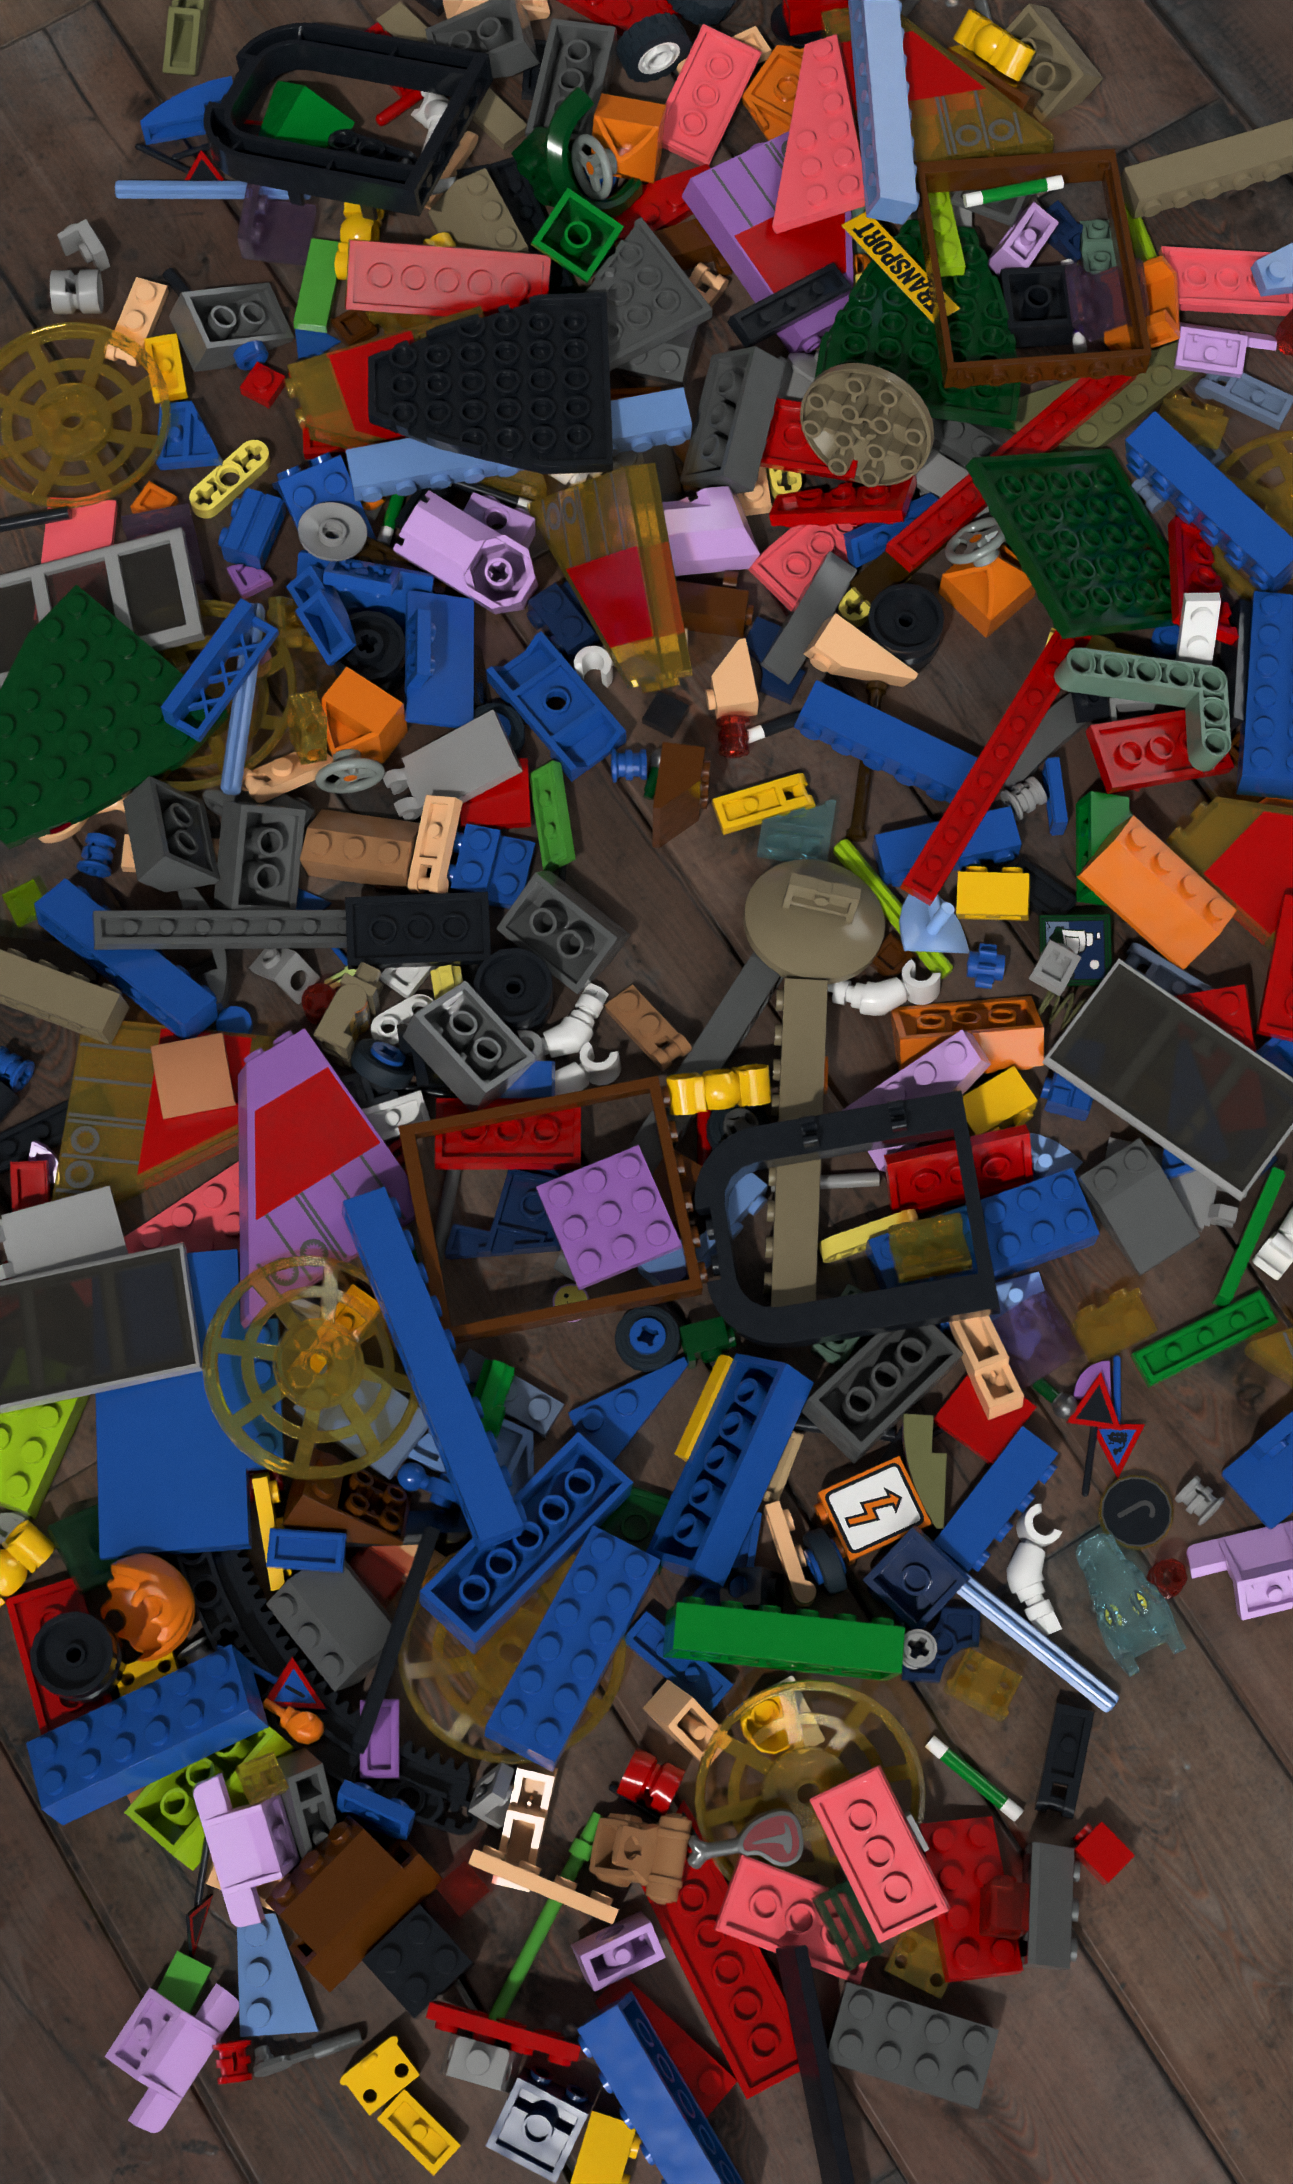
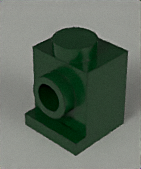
M722 1316L679 1327L681 1344L688 1363V1370L696 1367V1360L702 1359L703 1363L715 1362L720 1354L724 1355L723 1353L729 1352V1348L737 1346L734 1331L730 1326H725Z

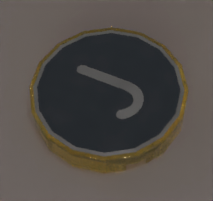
M1129 1475L1117 1479L1106 1488L1099 1502L1098 1520L1102 1532L1112 1543L1126 1549L1141 1551L1154 1547L1167 1535L1173 1523V1506L1169 1494L1159 1483L1146 1476Z

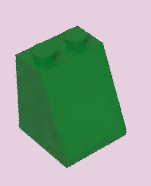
M567 188L531 245L588 283L613 248L624 226Z

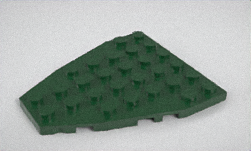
M908 219L900 228V233L893 238L926 272L919 221ZM957 226L966 266L964 275L941 277L943 291L960 308L947 316L954 362L1017 358L1015 351L1016 340L1014 334H1011L1007 327L1009 315L1000 283L996 275L992 276L988 268L989 259L985 251L979 246V238L975 229ZM872 260L850 292L848 302L843 310L840 309L836 314L835 322L829 332L826 331L821 338L815 378L825 370L841 364L862 363L873 365L897 375L908 383L921 396L931 418L1014 430L1021 382L1006 383L1001 386L978 385L965 389H958L956 387L944 388L935 325L882 268Z
M77 584L28 633L0 689V842L8 849L25 844L30 838H40L51 833L50 829L68 822L71 825L81 822L122 800L121 795L138 787L147 777L154 778L168 769L172 772L180 768L229 717L227 710L224 709L201 742L196 741L166 723L161 706L184 674ZM205 693L206 700L212 699ZM204 709L189 712L183 721L198 729L206 718Z

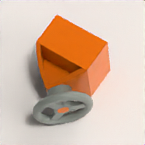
M601 93L594 113L592 136L589 134L578 136L573 143L571 153L575 177L581 189L589 198L596 201L606 199L612 190L613 176L625 179H640L641 182L654 184L661 162L666 105ZM585 144L591 147V155L589 156L582 151ZM583 167L585 168L586 173L590 178V183L584 173ZM600 179H603L602 188L600 184Z
M994 517L982 518L966 525L948 541L945 548V557L954 565L942 574L938 592L985 638L989 637L1028 603L1036 593L1029 578L1022 571L1021 564L1016 555L1003 544L1005 536ZM992 527L984 532L975 533L979 530ZM960 543L967 544L963 554L955 553Z
M347 666L322 697L323 727L328 748L333 757V763L326 765L318 771L315 777L316 785L323 791L337 794L354 793L373 787L384 777L385 770L381 763L387 760L408 733L404 703ZM332 774L339 777L335 783L327 781L326 778Z

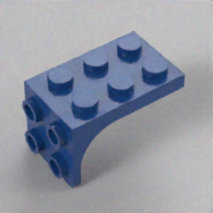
M330 452L307 461L310 466L308 469L301 471L299 465L276 474L279 481L272 483L273 488L279 492L285 502L297 531L299 520L306 510L320 503L335 502L347 505L358 512L366 524L367 536L376 540L361 502H355L351 478L341 455L332 458Z

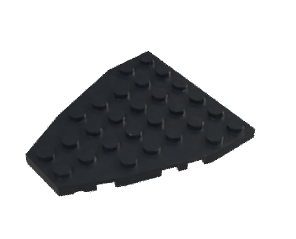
M607 292L535 295L528 298V304L512 309L507 304L498 307V313L479 318L478 314L445 323L427 330L426 337L409 344L405 340L396 344L391 350L380 351L369 356V423L441 450L540 474L613 472Z

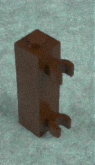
M697 218L653 232L683 271L696 267L700 262L706 264L714 261L718 275L720 274L724 277L732 275L729 264ZM619 243L614 244V253Z
M725 570L722 587L674 580L682 628H688V631L743 638L745 625L752 626L754 605L748 604L749 590L737 589L738 572Z

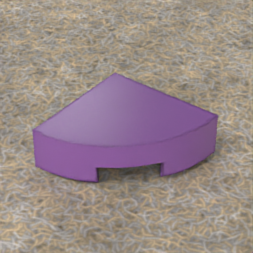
M244 564L232 565L226 568L228 575L244 600L273 586V580L262 569L244 566Z
M36 1140L32 1141L28 1161L49 1160L50 1183L61 1185L63 1172L57 1155L47 1145Z
M1110 1361L1095 1363L1080 1375L1073 1390L1075 1399H1083L1100 1372L1111 1398Z

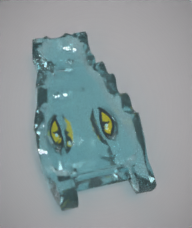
M1097 1534L1078 1545L1075 1555L1087 1580V1587L1095 1610L1100 1635L1109 1653L1129 1677L1140 1672L1134 1658L1165 1642L1174 1654L1186 1649L1165 1597L1154 1584L1146 1580L1143 1572L1132 1561L1125 1558L1112 1534Z

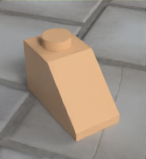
M746 638L739 639L712 674L711 689L705 690L708 710H715L717 721L758 714L759 700Z
M669 1680L661 1686L643 1707L667 1734L706 1768L712 1764L732 1740L692 1696Z

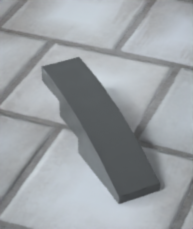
M831 551L824 556L812 580L804 588L791 613L785 618L760 664L762 667L787 684L793 680L807 658L803 653L822 623L833 615L850 585L849 582L854 578L857 569Z

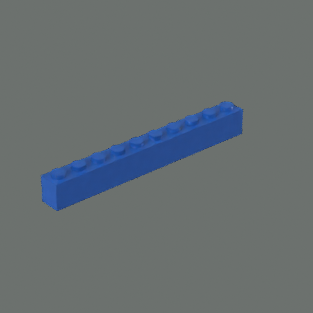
M382 1187L344 1200L342 1216L478 1552L521 1536L524 1527L523 1522L527 1521L524 1508L519 1499L514 1501L509 1490V1487H512V1480L505 1465L499 1466L494 1454L498 1452V1446L491 1430L487 1432L484 1430L480 1420L484 1418L481 1403L477 1396L471 1398L466 1385L470 1384V1378L463 1362L457 1364L452 1352L456 1350L453 1335L449 1329L443 1330L439 1317H442L441 1306L435 1295L429 1296L425 1284L429 1283L428 1275L423 1263L416 1264L411 1251L415 1250L414 1241L408 1229L402 1230L398 1218L402 1217L397 1199L395 1197L389 1198L386 1188Z

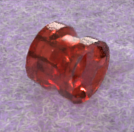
M315 983L309 986L302 995L304 1013L312 1024L319 1025L336 994L329 985ZM323 1007L327 1008V1009L319 1010V1011L317 1012L318 1008H323Z

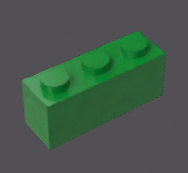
M1090 791L1076 803V902L1108 906L1077 876L1110 832L1133 816L1132 811L1129 810V797Z

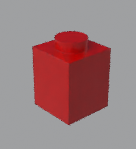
M1102 1821L1094 1827L1087 1823L1072 1838L1077 1844L1074 1847V1856L1080 1858V1862L1102 1885L1108 1884L1135 1856Z

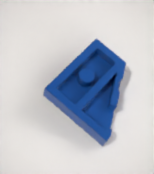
M192 401L160 404L156 465L160 471L223 464V460Z
M344 1780L338 1791L335 1816L337 1823L342 1822L350 1815L354 1820L365 1822L363 1828L367 1832L385 1834L393 1838L407 1840L413 1828L415 1811L411 1810L408 1804L396 1798L389 1800L376 1794L367 1784L361 1782L354 1784Z

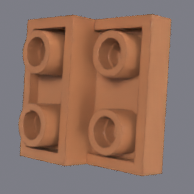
M223 1032L151 1046L163 1119L236 1105Z

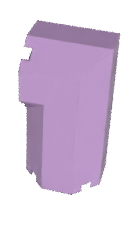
M729 486L704 488L696 492L698 499L689 502L688 497H685L679 501L649 503L656 545L664 542L668 543L673 576L749 569L760 555L738 495L736 493L733 494ZM647 504L631 505L639 551L654 546ZM629 505L618 506L625 549L636 546L630 508ZM616 509L614 519L620 551H622L624 548ZM611 516L612 525H613V530H614V536H615V542H616V548H617V552H618V546H617V540H616V535H615L614 523H613V518H612V516ZM610 519L608 521V531L612 530ZM608 540L607 543L609 555L616 553L613 540Z
M428 490L425 494L428 500L427 504L420 500L415 506L399 534L401 538L405 539L403 545L400 546L396 543L393 551L425 572L433 574L441 582L494 614L524 610L528 600L532 598L538 588L529 549L508 536L501 535Z

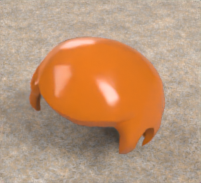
M134 1554L111 1564V1574L114 1578L107 1582V1587L112 1596L100 1608L101 1617L104 1620L110 1610H115L121 1614L124 1623L117 1634L119 1638L129 1641L133 1649L143 1653L137 1660L146 1662L165 1657L185 1640L194 1623L195 1599L188 1581L173 1565L152 1554Z

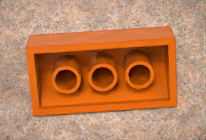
M1134 815L1110 832L1077 876L1079 880L1170 963L1182 970L1221 934L1237 911Z
M1032 996L903 1006L890 1011L896 1062L899 1071L960 1030L973 1034L990 1061L991 1065L984 1073H994L997 1070L1009 1069L1012 1066H1015L1017 1070H1029L1035 1066H1044L1042 1063L1044 1060V1026Z

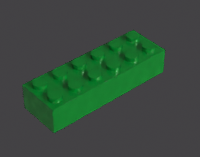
M683 1597L682 1602H676L666 1614L663 1657L878 1681H888L902 1674L905 1627L894 1626L893 1619L871 1618V1622L864 1623L856 1622V1615L840 1613L834 1614V1618H819L818 1611L798 1609L796 1614L781 1613V1607L771 1605H759L758 1610L743 1609V1603L735 1601H721L720 1606L705 1605L706 1599L698 1597Z

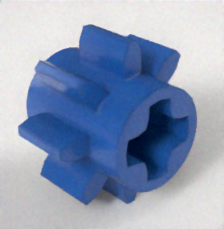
M980 943L978 952L969 951L966 977L975 978V987L992 989L994 980H1003L1005 955L997 954V945Z

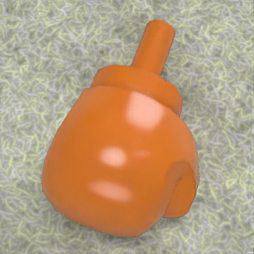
M267 1698L264 1700L263 1708L281 1718L279 1726L286 1729L295 1741L309 1745L318 1741L323 1735L324 1723L316 1714L308 1711L300 1712L291 1706L284 1709Z

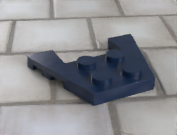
M508 1170L491 1231L453 1223L445 1250V1258L453 1260L561 1251L536 1186L567 1173L562 1170Z

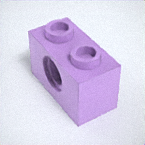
M1033 201L1020 214L1013 227L1010 226L988 258V268L1000 277L1001 269L1029 267L1059 222Z
M473 492L463 510L488 527L495 524L503 525L502 529L495 531L501 535L508 536L527 549L536 534L535 518L521 508L512 509L505 506L498 499L490 495L482 496Z
M641 1911L571 1944L583 1976L594 1992L666 1958L651 1921Z

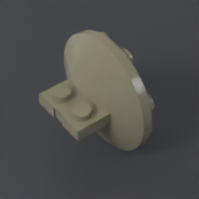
M846 363L831 367L813 380L801 403L800 420L805 438L815 454L835 475L842 476L846 474L853 460H857L855 479L850 480L862 483L867 487L894 485L910 479L919 472L931 453L934 443V426L927 406L921 396L908 383L880 367L862 363Z
M815 859L792 860L781 863L766 871L750 889L743 912L745 934L756 955L780 976L791 979L828 980V984L851 979L863 972L873 962L881 947L885 932L883 910L872 889L860 877L846 868Z

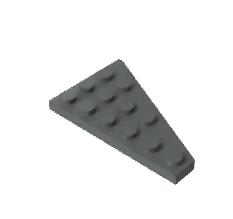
M642 217L634 222V228L625 240L620 241L616 247V252L608 257L595 275V281L586 291V293L607 292L610 371L712 318L713 309Z

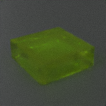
M34 879L2 894L18 928L37 919L34 903L42 895Z

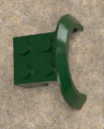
M576 87L558 106L549 127H536L511 154L518 163V171L523 177L528 179L534 189L535 198L542 205L555 207L566 189L569 188L605 214L614 218L625 212L643 194V186L640 179L634 180V178H631L616 194L602 201L590 200L580 192L581 187L574 174L568 144L575 125L594 105V102L584 91Z

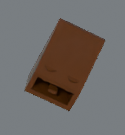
M312 1447L292 1477L282 1525L292 1530L346 1533V1543L402 1546L405 1539L412 1493L398 1485L384 1481L364 1469L350 1465L332 1454ZM398 1529H401L400 1535H393Z

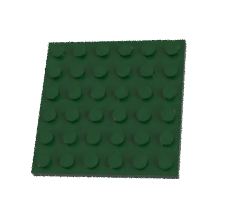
M1112 449L973 457L965 466L972 477L975 487L985 500L990 514L998 523L1006 542L1012 548L1021 564L1022 571L1029 578L1038 599L1044 605L1053 621L1055 629L1059 632L1062 639L1176 625L1172 623L1169 548L1137 492L1132 487Z

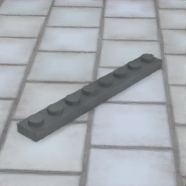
M346 910L93 911L92 915L94 950L347 948Z

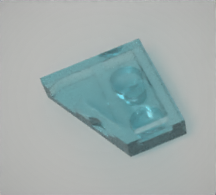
M827 800L825 805L805 810V807L793 810L785 816L776 815L763 819L757 857L786 862L809 859L827 863L836 800Z

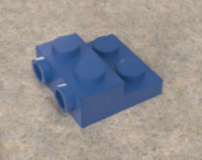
M466 823L464 833L457 832L455 838L454 852L459 853L456 865L450 864L447 878L449 885H451V893L488 892V905L510 909L527 885L536 843L501 836V830Z

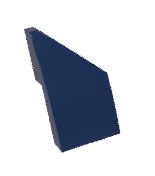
M1057 200L1045 210L1059 222L1047 242L1066 259L1073 260L1075 264L1081 258L1080 235L1082 234L1083 224H1078L1059 200Z

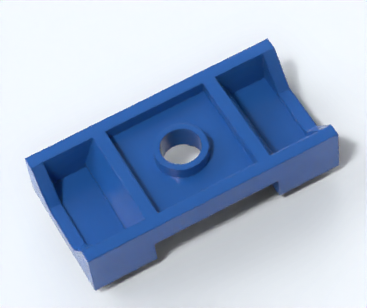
M542 631L534 636L523 653L504 666H491L486 670L487 682L508 706L512 705L550 750V757L554 761L561 763L562 771L571 782L610 755L612 748L617 750L626 743V730ZM552 697H561L566 702L565 706L559 710L550 709L546 703Z

